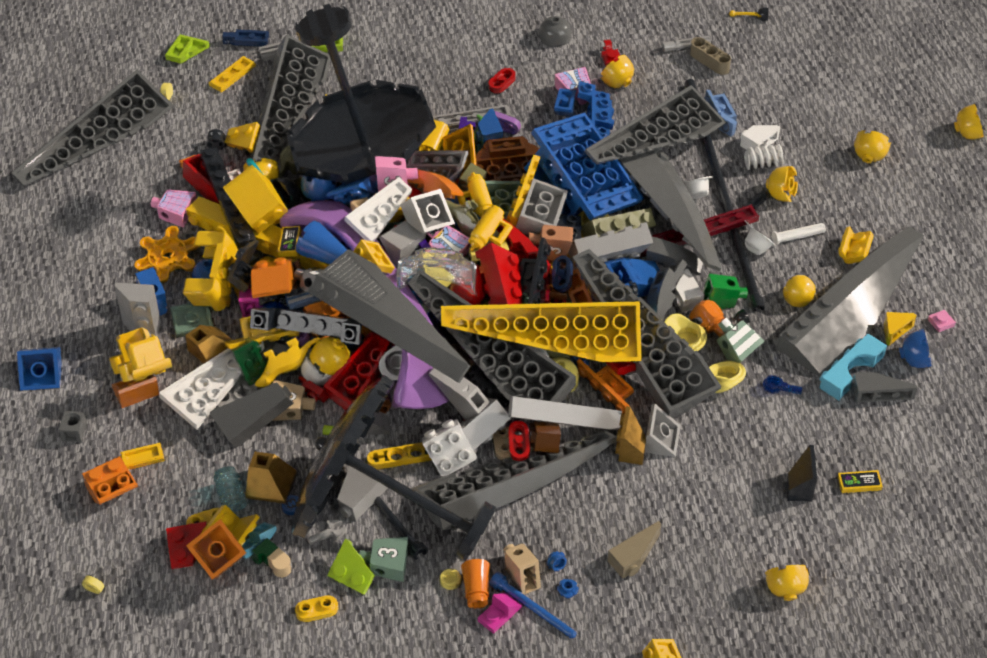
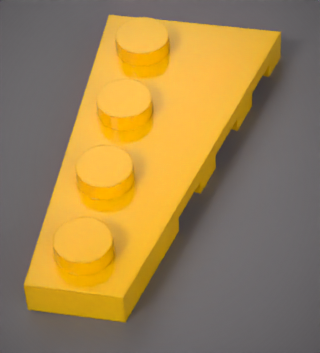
M536 155L532 157L527 174L523 173L520 181L522 186H518L515 195L518 198L514 197L511 206L514 210L509 211L506 219L515 227L540 157Z

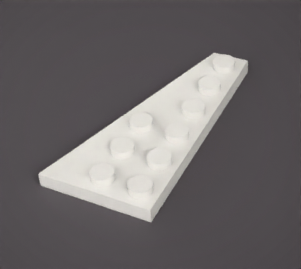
M263 342L260 344V353L265 349ZM226 349L160 391L159 396L197 430L243 374L231 349Z

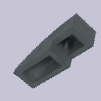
M652 237L653 244L647 248L646 260L664 263V267L668 268L671 263L683 259L687 263L685 269H689L691 273L701 274L703 262L694 252L675 243Z

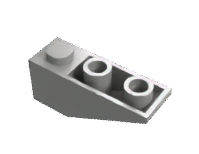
M434 368L428 373L465 420L478 415L489 404L488 399L481 390L463 377L461 382L458 383Z

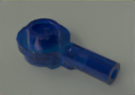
M775 375L768 376L762 384L764 390L771 394H776L780 391L800 395L802 393V387L783 382L781 378Z

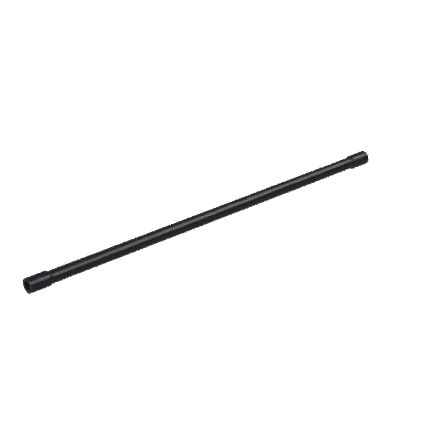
M693 79L685 81L686 88L692 85L697 90ZM709 134L702 138L723 209L726 213L732 211L733 207ZM739 227L734 228L730 232L748 287L753 310L756 311V308L759 306L761 310H764L762 297L757 288Z

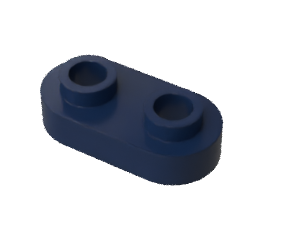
M564 255L557 257L552 265V285L556 291L563 293L571 288L573 278V263Z

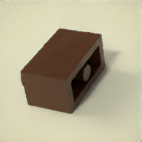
M533 420V423H529L530 443H533L534 451L558 453L561 439L559 424Z

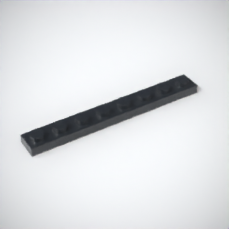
M217 148L199 150L201 161L238 248L245 247L248 242H253L256 238L251 226L223 189L231 179Z

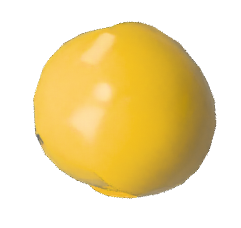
M805 275L791 277L783 288L784 299L794 307L808 305L816 292L814 283Z

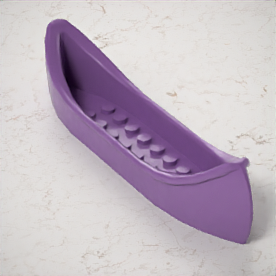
M334 200L310 201L299 204L288 210L280 218L281 228L301 226V236H304L306 233L303 230L309 223L313 221L320 222L339 242L344 241L346 249L349 247L352 251H354L360 240H364L345 222V216L353 210L343 203ZM396 267L391 274L383 272L421 312L426 320L433 325L406 282L400 278ZM403 349L392 406L394 408L426 409L449 402V399L428 375L433 367Z

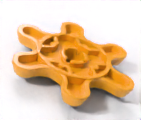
M176 226L168 227L162 239L154 240L149 236L143 237L140 240V246L147 250L148 253L145 257L138 259L134 266L140 272L154 267L157 270L156 274L161 283L169 280V275L173 270L183 269L191 272L195 267V261L187 255L199 248V246H194L196 237L193 236L186 240L179 239V229ZM167 253H172L170 255V258L164 257V255Z

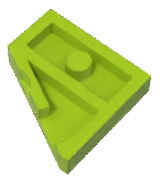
M180 34L165 54L166 60L181 64L210 47L209 41Z

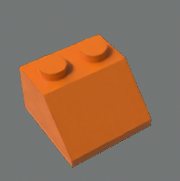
M281 257L272 262H267L266 260L256 262L251 270L252 298L290 293L296 282L292 259Z
M221 519L186 545L212 580L223 574L247 553Z

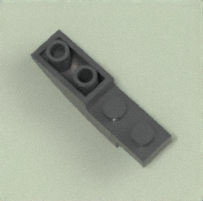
M683 259L671 263L666 269L658 271L651 284L646 303L662 317V321L665 319L666 312L673 306L672 302L676 295L672 291L676 288V282L683 276L684 269L687 266Z

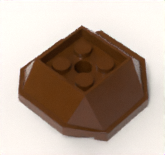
M523 136L487 140L483 148L476 154V166L486 171L485 181H521L523 173L527 174L524 167L539 148L529 143Z

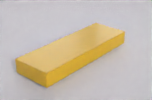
M242 56L209 82V86L222 93L256 67V63Z

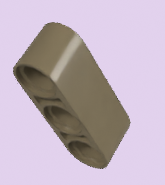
M695 37L691 40L690 56L720 75L729 73L730 55L701 37Z

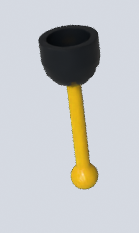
M760 8L758 12H735L731 10L729 15L731 17L735 15L757 16L760 20L768 21L769 8Z

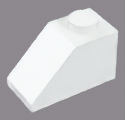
M753 125L748 130L742 132L740 146L746 150L750 147L753 150L755 147H768L779 138L780 127L778 125Z
M689 269L684 270V274L675 288L676 297L673 302L676 307L679 306L682 312L692 310L699 302L704 300V294Z

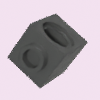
M64 411L59 427L62 441L82 443L87 426L84 412Z

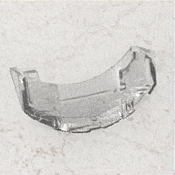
M423 248L416 250L415 254L409 257L403 256L398 260L396 273L398 289L406 287L420 269L435 280H445L458 284L471 294H475L476 264L464 258L463 254L448 248Z

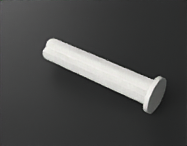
M823 223L778 233L773 231L771 237L774 244L778 246L782 242L824 233L826 228Z

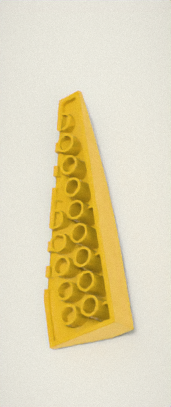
M640 301L441 306V326L599 362L641 361Z

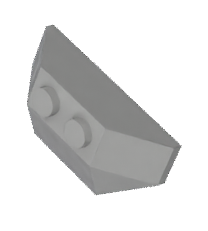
M415 151L409 159L407 168L434 172L454 183L461 176L468 151Z

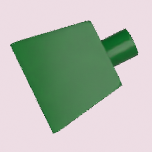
M717 274L708 275L702 291L704 300L714 301L720 309L734 308L738 299H744L748 296L747 288L739 287L736 277Z

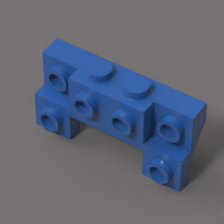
M579 81L577 85V98L589 102L587 116L602 138L610 135V130L614 126V120L612 119L614 108H612L610 94L596 91L595 85Z

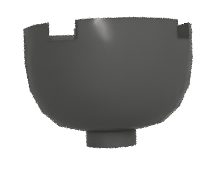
M552 16L546 18L541 23L539 38L543 44L558 47V45H566L570 42L572 31L566 19Z

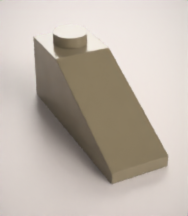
M660 521L608 550V562L622 579L628 575L634 576L639 571L660 536Z

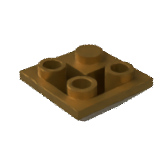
M199 325L185 335L188 351L203 364L228 349L225 346V342L232 340L218 327Z
M626 406L625 414L620 416V429H618L615 454H619V462L643 465L646 436L631 407Z
M255 451L248 468L245 497L285 504L297 470L275 454Z

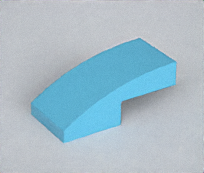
M264 522L248 533L249 539L242 545L247 552L243 558L250 557L252 550L266 538L270 540L277 530L276 526Z

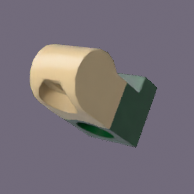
M268 538L252 550L253 561L258 565L262 562L273 569L275 576L283 578L291 573L289 556Z

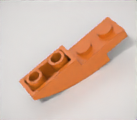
M417 169L418 179L407 180L408 184L414 188L417 185V188L423 189V192L441 189L444 198L455 199V196H463V192L455 183L434 172Z

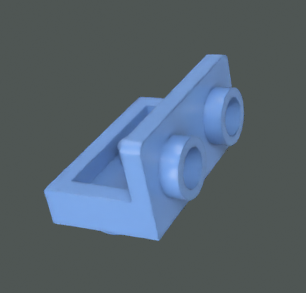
M706 90L704 99L719 115L724 113L736 121L737 115L726 95L719 94L713 96L710 90Z

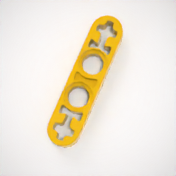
M422 442L374 450L367 455V464L377 470L432 461L429 454H425V447ZM413 451H419L422 453L418 457H414L411 455ZM394 454H399L402 456L399 460H393L391 458V456ZM374 458H378L379 462H375Z

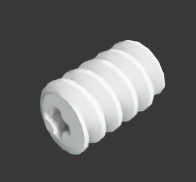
M777 144L775 146L769 145L768 147L762 146L761 148L755 147L754 150L752 147L748 148L744 155L747 170H750L751 165H753L754 169H757L758 164L761 168H764V163L770 168L771 162H773L775 167L778 166L779 161L783 165L782 147Z

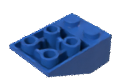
M374 174L348 184L342 183L326 195L328 198L350 206V201L366 197L370 199L375 193H378L377 175Z
M622 257L605 262L606 267L612 273L614 272L619 276V280L625 285L630 286L629 281L636 283L638 288L637 297L648 295L653 279L657 272L660 271L655 261Z

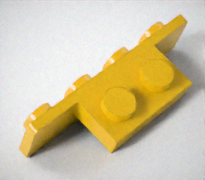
M251 316L239 319L243 338L226 341L225 346L232 350L244 344L247 338L256 340L260 345L262 344L261 341H278L280 337L286 335L288 337H295L299 335V332L277 328L268 331L250 328Z

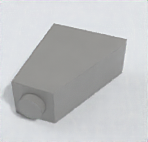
M349 466L337 498L340 513L346 518L350 517L357 521L374 503L376 497L381 496L388 487Z

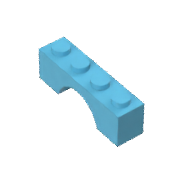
M867 334L862 339L859 338L852 349H848L840 360H836L829 371L823 372L820 377V389L839 401L851 388L853 378L849 374V370L856 366L874 367L885 356L887 345L870 334Z

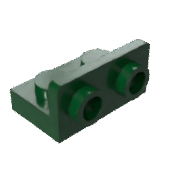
M247 338L244 344L232 349L231 352L247 385L250 386L263 374L267 360L262 358L260 354L261 347L256 340Z

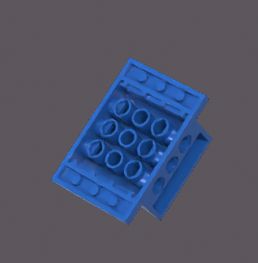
M586 113L532 130L531 134L540 146V149L535 154L540 157L534 179L568 191L561 214L577 216L581 211H584L591 221L643 201L644 197L618 160L596 165L584 152L585 149L603 139ZM530 160V161L528 162V164L524 167V169H525L526 172H527L528 169H529L531 160Z

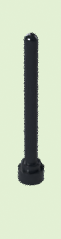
M380 496L376 497L375 505L402 537H408L409 553L417 560L419 558L416 555L420 553L426 555L428 548L424 543L416 541Z

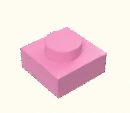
M945 310L928 317L929 322L938 332L952 328L956 323Z

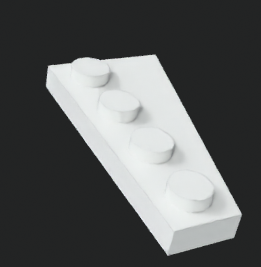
M398 177L345 216V222L364 240L374 242L399 210L400 204L409 197L412 189Z

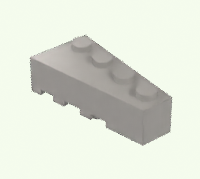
M647 222L635 229H632V226H628L617 233H614V230L608 231L600 235L599 238L596 234L575 239L572 241L568 253L573 263V268L577 266L572 257L588 249L604 263L622 257L637 259L644 250L653 244Z

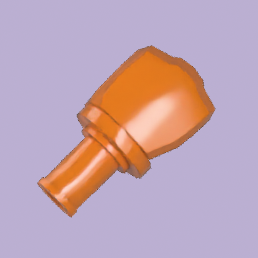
M711 300L699 302L691 311L689 318L693 320L700 317L702 323L699 325L706 328L705 330L708 334L715 332L719 337L724 334L717 325L724 319V314L720 307Z

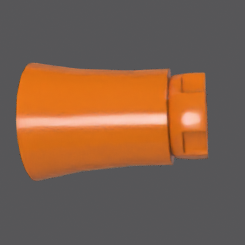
M483 559L467 560L461 564L467 605L469 608H485L488 605L490 563Z

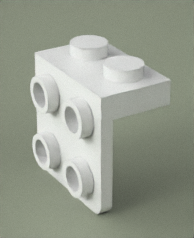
M452 419L447 420L442 424L441 428L427 431L422 438V444L441 476L449 475L475 461L477 458L462 431L458 419L454 421Z

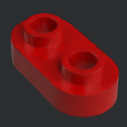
M511 68L501 69L489 80V90L493 93H501L506 90L516 79L515 71Z
M514 421L508 429L509 454L512 459L523 461L528 458L530 453L529 428L523 421ZM519 431L522 434L516 435L515 432ZM517 450H521V451H523V453H522V454H518V453H516V451H517Z

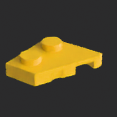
M258 122L230 128L228 129L225 143L232 148L237 147L240 150L244 148L249 152H253L261 126Z

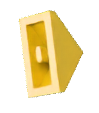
M886 312L884 320L886 344L890 346L914 327L917 315L914 313Z

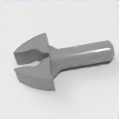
M327 520V529L308 537V543L313 545L329 537H333L338 541L345 534L346 526L335 530V527L343 525L342 520Z

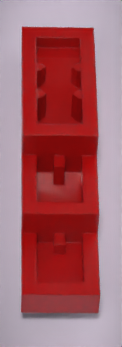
M499 224L496 230L501 233L504 227ZM513 226L504 241L507 242L509 251L518 255L521 262L522 258L537 259L538 248L528 237ZM548 260L546 261L547 272L544 273L543 279L547 278L551 267V264L548 262Z

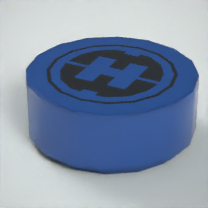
M290 495L286 503L281 504L285 514L294 515L298 496Z

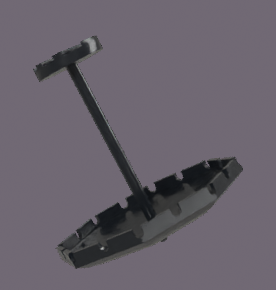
M330 4L323 5V9H318L314 12L311 9L305 12L306 16L301 19L299 24L295 23V30L298 39L303 44L309 46L326 45L341 90L323 96L321 104L316 100L305 112V121L303 118H300L288 131L289 135H287L298 174L348 184L377 174L376 156L404 158L407 162L436 128L424 93L422 89L419 90L418 86L399 84L398 89L394 82L376 80L377 85L367 81L350 87L334 41L339 40L348 33L352 27V19L345 6L340 8L331 7Z
M383 375L364 389L350 404L327 438L319 437L315 440V446L319 453L300 491L293 517L292 534L303 539L306 537L316 522V514L319 515L330 498L327 495L329 490L334 491L345 472L341 469L346 464L465 531L466 533L454 554L455 557L465 562L488 526L496 506L484 501L470 523L355 457L360 447L357 441L360 437L364 439L377 417L374 413H379L386 400L385 398L394 384V381Z

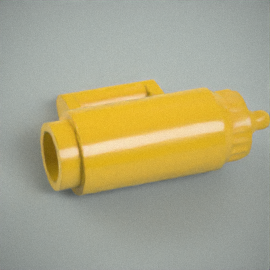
M472 172L471 176L467 179L468 190L463 192V196H457L459 204L466 205L465 198L471 196V200L474 199L478 205L473 212L482 217L487 208L493 204L485 180L480 174Z
M496 205L488 207L471 232L468 242L471 244V251L475 248H483L489 240L501 246L513 226L503 220L504 211ZM500 224L504 228L496 238L492 235Z

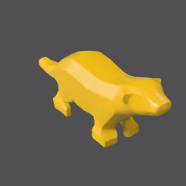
M317 337L310 340L301 348H299V341L296 338L289 340L286 343L290 348L277 356L274 355L272 349L264 352L263 354L268 358V362L263 374L255 382V386L267 387L279 375L298 369L302 365L309 348L317 343L320 338Z

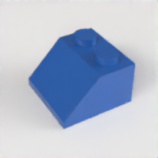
M493 108L489 109L478 123V131L475 132L478 142L476 144L477 153L483 148L487 140L503 138V130Z
M60 347L17 351L20 391L60 388L62 366Z

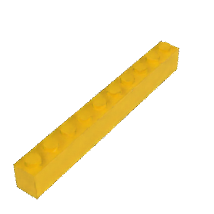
M199 196L186 209L188 221L192 225L207 231H218L217 226H221L232 240L235 241L220 204ZM271 224L260 233L252 228L255 238L259 241L256 249L276 258H281L278 256V248L282 228ZM299 253L296 257H284L285 259L292 260L300 258L301 266L304 269L317 267L324 270L330 265L301 256Z

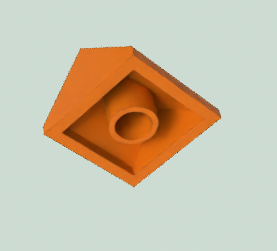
M153 374L141 381H120L111 384L122 408L159 395L157 379Z

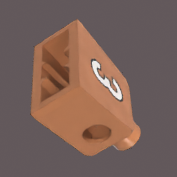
M543 225L540 234L529 232L528 238L539 249L540 239L544 237L551 247L547 260L554 261L559 256H567L573 240V228Z

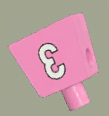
M375 157L378 192L398 177L406 184L408 179H418L417 168H406L404 158Z

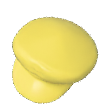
M672 314L665 320V323L668 326L670 325L681 339L684 338L694 351L698 352L706 344L707 334L699 324L690 321L681 314Z
M723 361L709 367L721 385V389L715 393L728 391L739 384L746 375L745 367L735 361Z

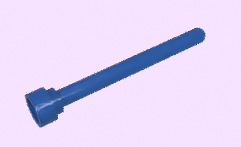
M496 572L489 582L490 587L496 591H505L569 638L576 637L575 630L508 584L505 575L500 572Z

